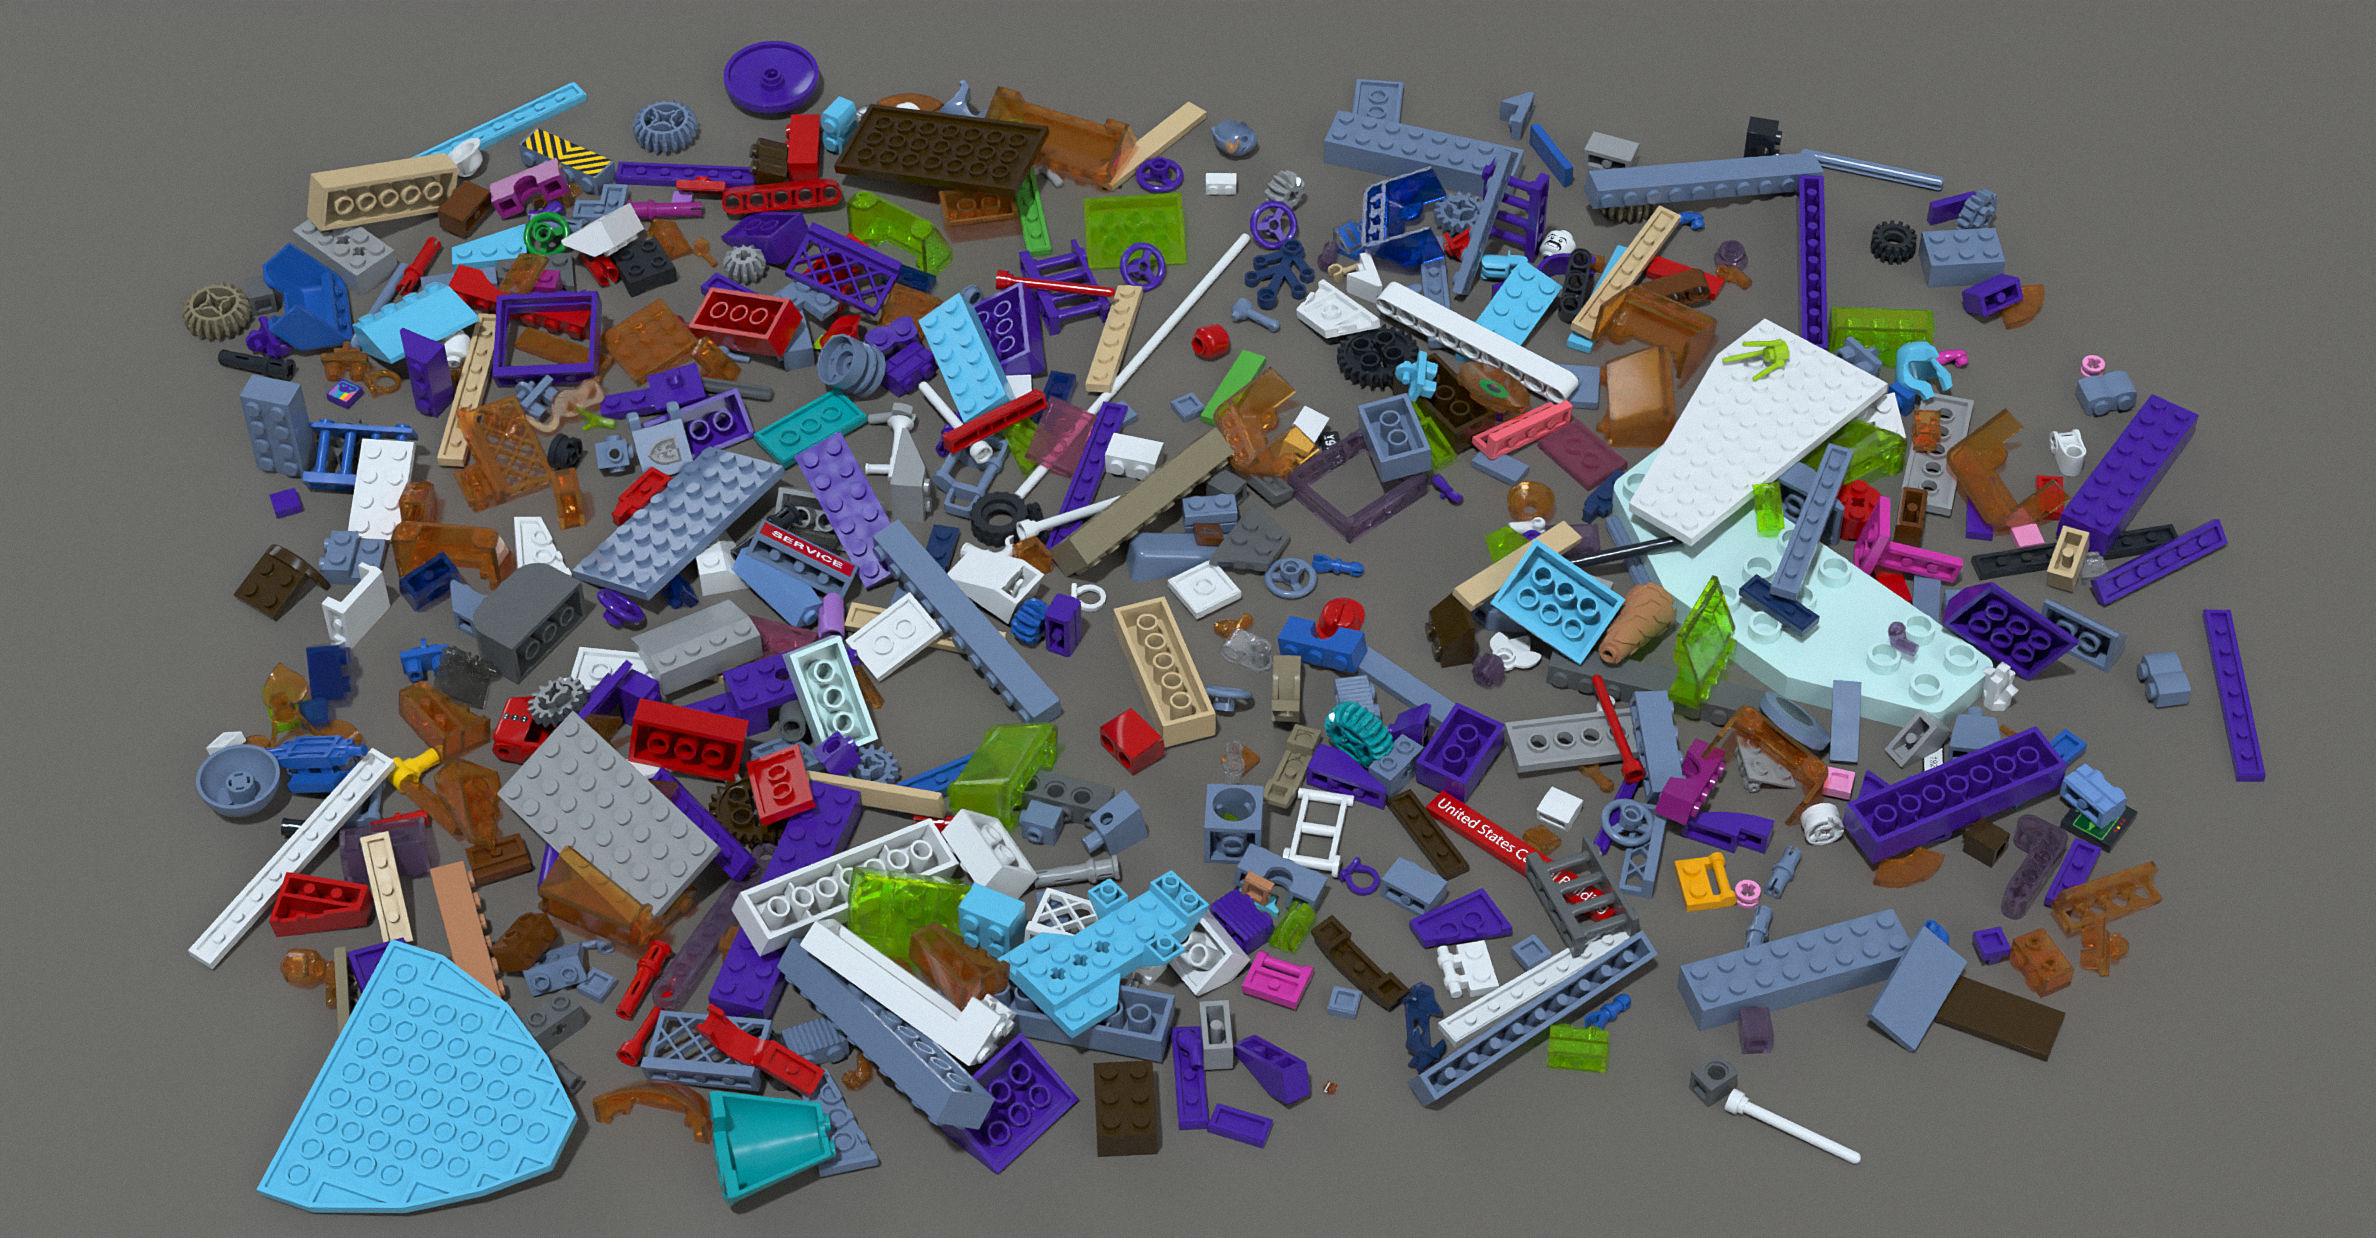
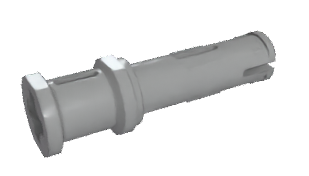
M1112 855L1109 859L1095 861L1093 858L1086 860V863L1034 870L1038 875L1034 880L1035 888L1089 880V883L1092 882V884L1102 879L1115 878V880H1120L1117 855Z

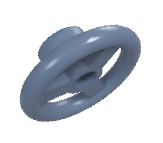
M1289 557L1273 562L1268 571L1265 572L1264 581L1267 588L1273 594L1281 598L1296 599L1309 594L1314 589L1317 583V574L1308 562L1299 558ZM1278 568H1280V573H1277L1275 571ZM1306 571L1309 575V582L1302 588L1298 580L1300 575ZM1273 581L1284 582L1290 585L1293 591L1280 589Z
M1204 686L1207 695L1214 697L1213 709L1234 711V699H1250L1252 697V692L1245 689Z
M1616 799L1604 807L1601 813V825L1605 833L1613 841L1625 846H1640L1651 839L1654 817L1649 809L1638 801ZM1620 808L1619 823L1611 827L1609 816L1614 809ZM1643 816L1647 822V825L1641 823ZM1624 830H1636L1643 833V835L1637 838H1627L1619 833Z

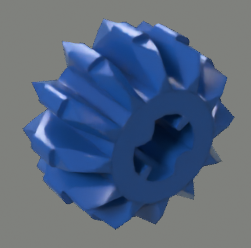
M1033 597L1026 600L1024 605L1019 607L1018 612L1015 613V618L1011 621V632L1018 640L1032 645L1039 642L1040 638L1045 636L1046 622L1044 613L1049 607L1046 605L1047 603Z

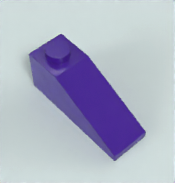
M1319 743L1307 766L1306 784L1332 793L1353 795L1355 801L1384 810L1386 806V788L1345 751Z
M1252 1035L1233 1044V1052L1269 1095L1285 1104H1290L1310 1094L1307 1064L1305 1061L1257 1035Z

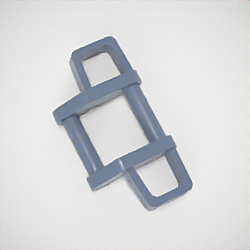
M993 436L982 439L981 441H986L990 447L1001 449L997 458L991 456L984 463H977L970 456L969 447L955 454L951 452L948 454L940 470H937L932 477L933 482L947 494L944 501V509L947 513L971 518L970 511L973 503H976L979 497L985 496V491L994 475L999 473L1003 466V462L1009 452V441ZM958 459L966 466L985 471L977 486L954 481L949 475ZM955 497L970 501L971 504L968 507L952 504Z

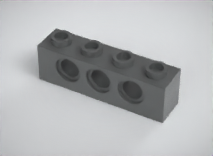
M1009 762L998 786L999 805L1011 809L1027 810L1030 801L1034 800L1063 808V821H1070L1092 828L1089 820L1090 816L1115 797V787Z

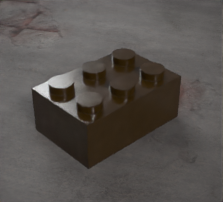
M1153 1061L1093 1063L1098 1157L1157 1154Z

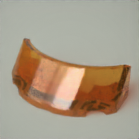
M664 1080L631 1082L593 1098L592 1101L596 1122L610 1124L615 1114L622 1112L623 1115H629L633 1104H639L686 1114L684 1119L685 1126L693 1128L694 1140L696 1142L709 1144L713 1135V1122L710 1120L709 1102L693 1089L679 1083Z

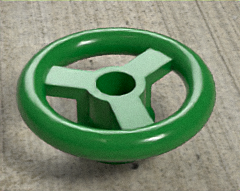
M542 212L535 215L527 223L523 240L528 252L532 256L563 253L567 246L561 242L557 249L547 252L549 243L555 237L563 235V239L571 235L569 224L561 215L554 212ZM552 219L557 221L561 227L553 229L547 223L538 222ZM548 231L547 237L543 238V234ZM531 232L534 239L541 243L539 251L532 245Z

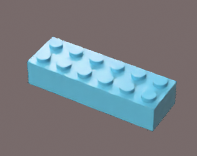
M960 293L918 320L964 423L1016 399L975 308Z

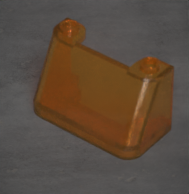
M1657 344L1606 361L1605 367H1600V382H1605V387L1608 390L1609 421H1604L1603 433L1604 437H1608L1609 447H1661L1673 430L1675 416L1670 345Z
M404 521L396 525L391 536V544L400 582L413 583L416 574L420 572L429 574L432 565L480 569V578L485 580L487 578L490 589L496 590L500 583L508 578L513 563L510 547L499 533L492 528Z

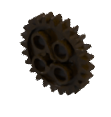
M745 771V777L743 778L734 774L735 781L733 782L725 779V787L717 786V794L711 795L712 802L709 803V812L741 845L746 842L749 849H752L754 843H758L763 848L764 841L767 840L770 844L774 845V837L781 839L790 817L765 826L762 825L759 818L760 826L756 827L750 804L749 792H753L748 771Z

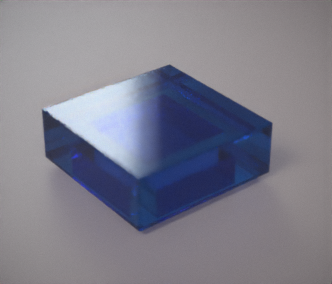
M325 696L298 702L301 724L304 730L331 725L328 701Z

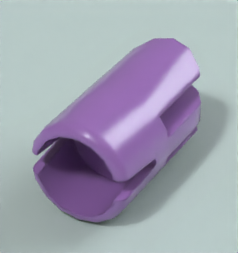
M835 592L827 594L823 598L821 607L818 609V637L820 640L832 635H840L843 641L845 637L844 601Z

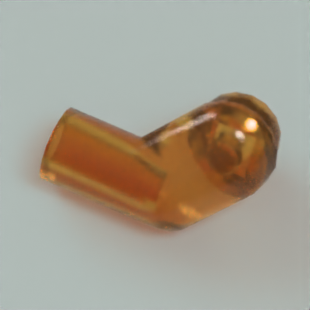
M863 1052L858 1053L856 1056L857 1069L855 1071L849 1070L848 1074L845 1072L842 1076V1083L847 1089H859L871 1079V1064L863 1056Z

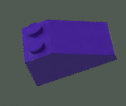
M801 212L750 213L721 236L723 242L738 248L742 247L743 244L745 247L754 245L755 249H761L766 263L782 265L788 262L790 256L798 251L807 235L808 225Z

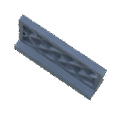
M660 1011L648 1056L643 1057L640 1066L648 1081L751 1091L760 1090L762 1083L760 1069L741 1065L729 1057L721 1063L713 1062L710 1057L718 1053L719 1050L713 1046L705 1052L700 1043L706 1039L702 1035L695 1038L690 1029L698 1023H704L709 1014ZM727 1016L733 1024L746 1033L754 1028H762V1035L758 1038L770 1039L773 1028L772 1020ZM667 1020L679 1021L682 1025L669 1035L664 1031ZM687 1032L692 1040L677 1049L672 1041ZM667 1044L671 1045L674 1050L673 1053L665 1058L657 1057L658 1050ZM697 1046L702 1054L694 1060H685L682 1055Z

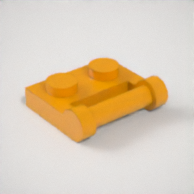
M1716 852L1708 857L1674 861V871L1686 912L1725 908L1736 904V894L1730 888L1724 868L1726 861L1722 853ZM1707 870H1714L1720 890L1719 895H1713Z

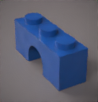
M1294 616L1289 617L1277 638L1280 655L1301 656L1302 662L1350 673L1356 672L1367 652L1364 632L1339 627L1332 637L1318 639L1315 621Z

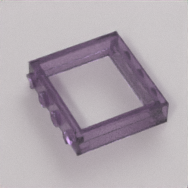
M1360 429L1353 433L1351 432L1338 443L1332 444L1319 455L1313 456L1300 467L1294 468V471L1288 474L1287 484L1294 489L1292 497L1349 544L1427 495L1428 476L1423 472L1398 478L1402 482L1400 485L1349 518L1309 487V485L1341 466L1343 462L1349 461L1363 451L1371 457L1365 440L1361 436Z

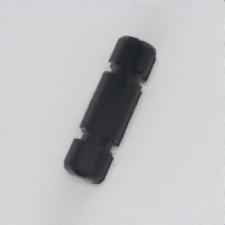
M1037 502L1028 503L1029 520H1034L1035 522L1044 520L1040 504ZM1044 530L1035 536L1034 541L1037 546H1046L1049 538L1048 532Z

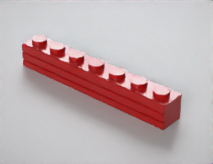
M1034 389L943 434L942 439L945 449L955 454L1018 421L1048 408L1045 394L1039 391V389Z

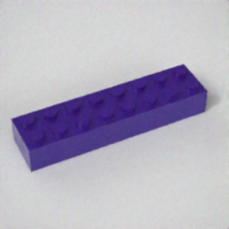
M2151 394L2063 510L2056 536H2060L2063 526L2089 532L2090 547L2088 550L2104 557L2117 540L2118 535L2123 532L2193 437L2199 415Z
M2037 726L1846 803L1843 825L1872 864L1978 821L1981 817H1988L2062 786L2067 764Z

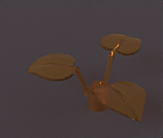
M279 662L269 675L262 693L263 702L274 714L271 717V739L269 741L264 735H251L245 738L246 741L243 744L256 745L262 748H276L274 744L277 740V722L288 723L294 717H297L314 736L342 735L344 739H353L356 745H361L362 736L352 724L339 719L326 721L321 728V732H318L294 706L300 703L308 692L306 680L300 674Z

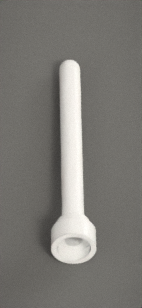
M927 382L919 384L920 391L954 429L963 425ZM980 440L969 446L970 456L977 463H984L992 456L993 450L986 441Z
M1120 496L1038 522L1030 521L1029 519L1020 521L1016 525L1017 534L1022 542L1033 540L1041 531L1099 513Z
M1735 1088L1726 1102L1724 1110L1736 1115L1739 1113L1743 1115V1113L1751 1115L1853 1164H1857L1861 1159L1859 1153L1749 1102L1750 1099L1745 1097V1093Z

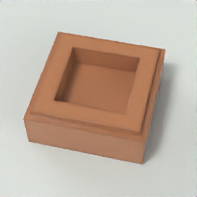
M1249 871L1245 877L1241 893L1243 895L1248 894L1253 901L1266 906L1271 898L1275 883Z

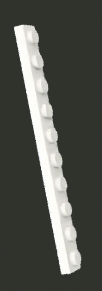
M372 748L188 950L190 956L213 969L277 899L286 872L299 874L396 767L394 760Z

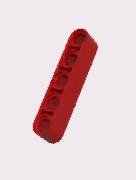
M831 178L731 187L723 192L721 202L724 211L729 214L828 206L839 202L841 188L839 183ZM827 187H833L837 190L836 194L831 197L826 196L823 191ZM808 189L812 192L810 198L803 199L799 196L800 191ZM780 191L788 195L784 201H778L774 196ZM754 194H760L764 197L760 203H753L750 198ZM730 196H735L739 199V202L731 206L726 203V199Z

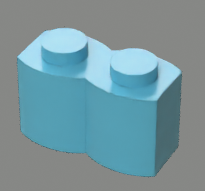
M840 96L821 115V124L824 129L822 136L824 146L829 151L837 154L842 153L857 127L855 121L857 110L854 102Z

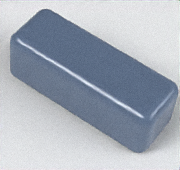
M1138 532L1129 539L1126 552L1130 577L1135 582L1179 575L1210 560L1211 555L1218 546L1197 545L1193 533ZM1218 561V566L1220 568L1233 566L1234 564L1229 562Z

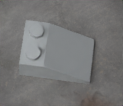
M902 428L890 483L893 520L924 522L926 512H931L932 497L927 496L930 493L931 481L926 478L924 463L908 429Z

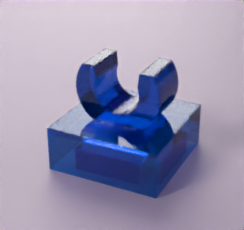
M678 574L669 581L671 587L663 593L665 597L671 600L668 604L674 609L680 608L683 602L690 608L699 602L691 584Z

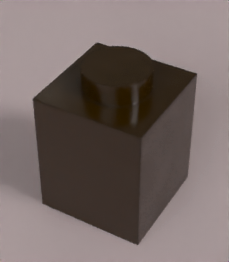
M1981 817L1975 825L1970 824L1966 828L1962 837L1965 840L1963 852L1992 868L2006 852L2010 833Z

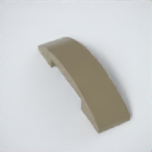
M1298 724L1294 725L1287 740L1286 751L1273 778L1268 780L1263 790L1264 803L1286 809L1291 805L1305 780L1307 766L1317 749L1321 730Z

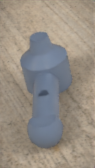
M1245 298L1238 299L1231 307V319L1233 321L1238 319L1245 320L1248 317L1269 328L1272 332L1277 331L1280 327L1277 319H1271L1254 310L1252 303Z

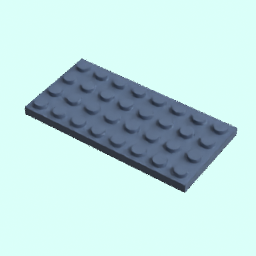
M709 446L674 479L670 480L667 484L668 487L664 491L652 496L650 503L644 509L637 510L630 519L619 526L610 537L600 543L589 556L585 557L572 572L576 579L649 601L786 474L782 465Z

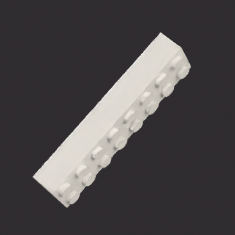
M929 818L739 893L731 910L758 955L762 956L787 946L792 937L804 939L815 921L835 919L842 924L949 881L959 862L932 819Z

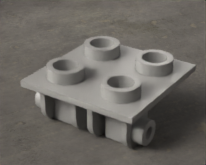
M1736 735L1737 745L1734 754L1738 760L1740 773L1744 777L1746 789L1750 792H1756L1762 783L1792 789L1796 788L1782 745Z

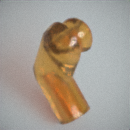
M1720 265L1716 268V276L1725 279V282L1737 283L1744 290L1752 285V280L1736 266Z
M1243 613L1238 620L1222 619L1216 621L1214 631L1218 635L1237 638L1241 636L1254 620L1250 614Z

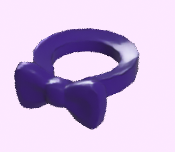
M1355 857L1352 863L1339 873V881L1346 882L1347 888L1356 895H1371L1379 887L1380 877L1378 872L1370 866L1362 865L1359 857ZM1354 871L1366 872L1373 877L1374 882L1369 887L1360 888L1353 883L1351 874Z

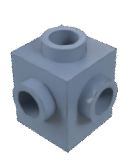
M620 435L605 436V442L595 443L598 469L609 468L610 472L625 471V465H630L629 460L634 459L632 444H627V440L621 439ZM612 449L619 450L620 456L618 458L611 457L610 451Z

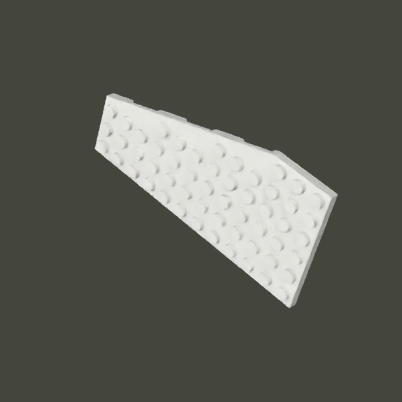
M1763 319L1717 354L1629 502V511L1692 546L1887 392L1888 383L1773 322ZM1781 339L1787 343L1790 351L1789 359L1784 361L1785 366L1773 370L1757 381H1753L1752 377L1772 365V363L1764 360L1763 355L1737 361L1722 362V358L1763 350L1764 347H1743L1742 343L1748 341Z

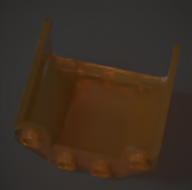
M567 845L561 851L538 889V896L542 898L538 903V909L626 948H632L640 944L644 945L652 939H659L664 934L666 928L692 906L694 902L692 897L697 889L690 884L662 916L652 919L653 913L651 912L653 906L650 903H640L573 847Z

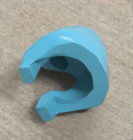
M1927 341L1906 343L1897 350L1895 381L1914 394L1920 395L1922 400L1935 396L1931 385L1924 380L1938 379L1943 391L1953 386L1951 374L1936 360V358H1939L1938 351Z

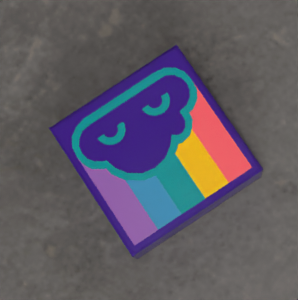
M341 379L326 395L328 401L349 409L364 393L361 386Z

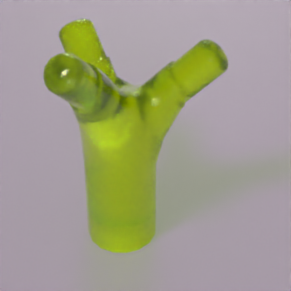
M580 406L577 407V411L590 421L582 427L583 431L596 426L615 429L616 419L598 416L584 410Z

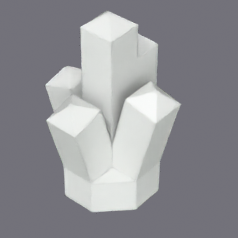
M2001 662L1996 669L1987 666L1982 671L1986 675L1982 694L1983 705L1991 711H2004L2010 706L2012 697L2019 691L2012 684L2016 673L2004 662Z

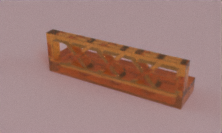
M2153 861L2062 890L2051 904V907L2069 934L2159 904L2162 897L2151 881L2158 868ZM2143 886L2150 898L2144 899L2135 895L2136 888ZM2118 895L2127 899L2126 906L2113 903V896ZM2091 903H2096L2105 907L2104 912L2098 914L2089 910V906ZM2072 910L2081 914V920L2072 923L2066 911Z

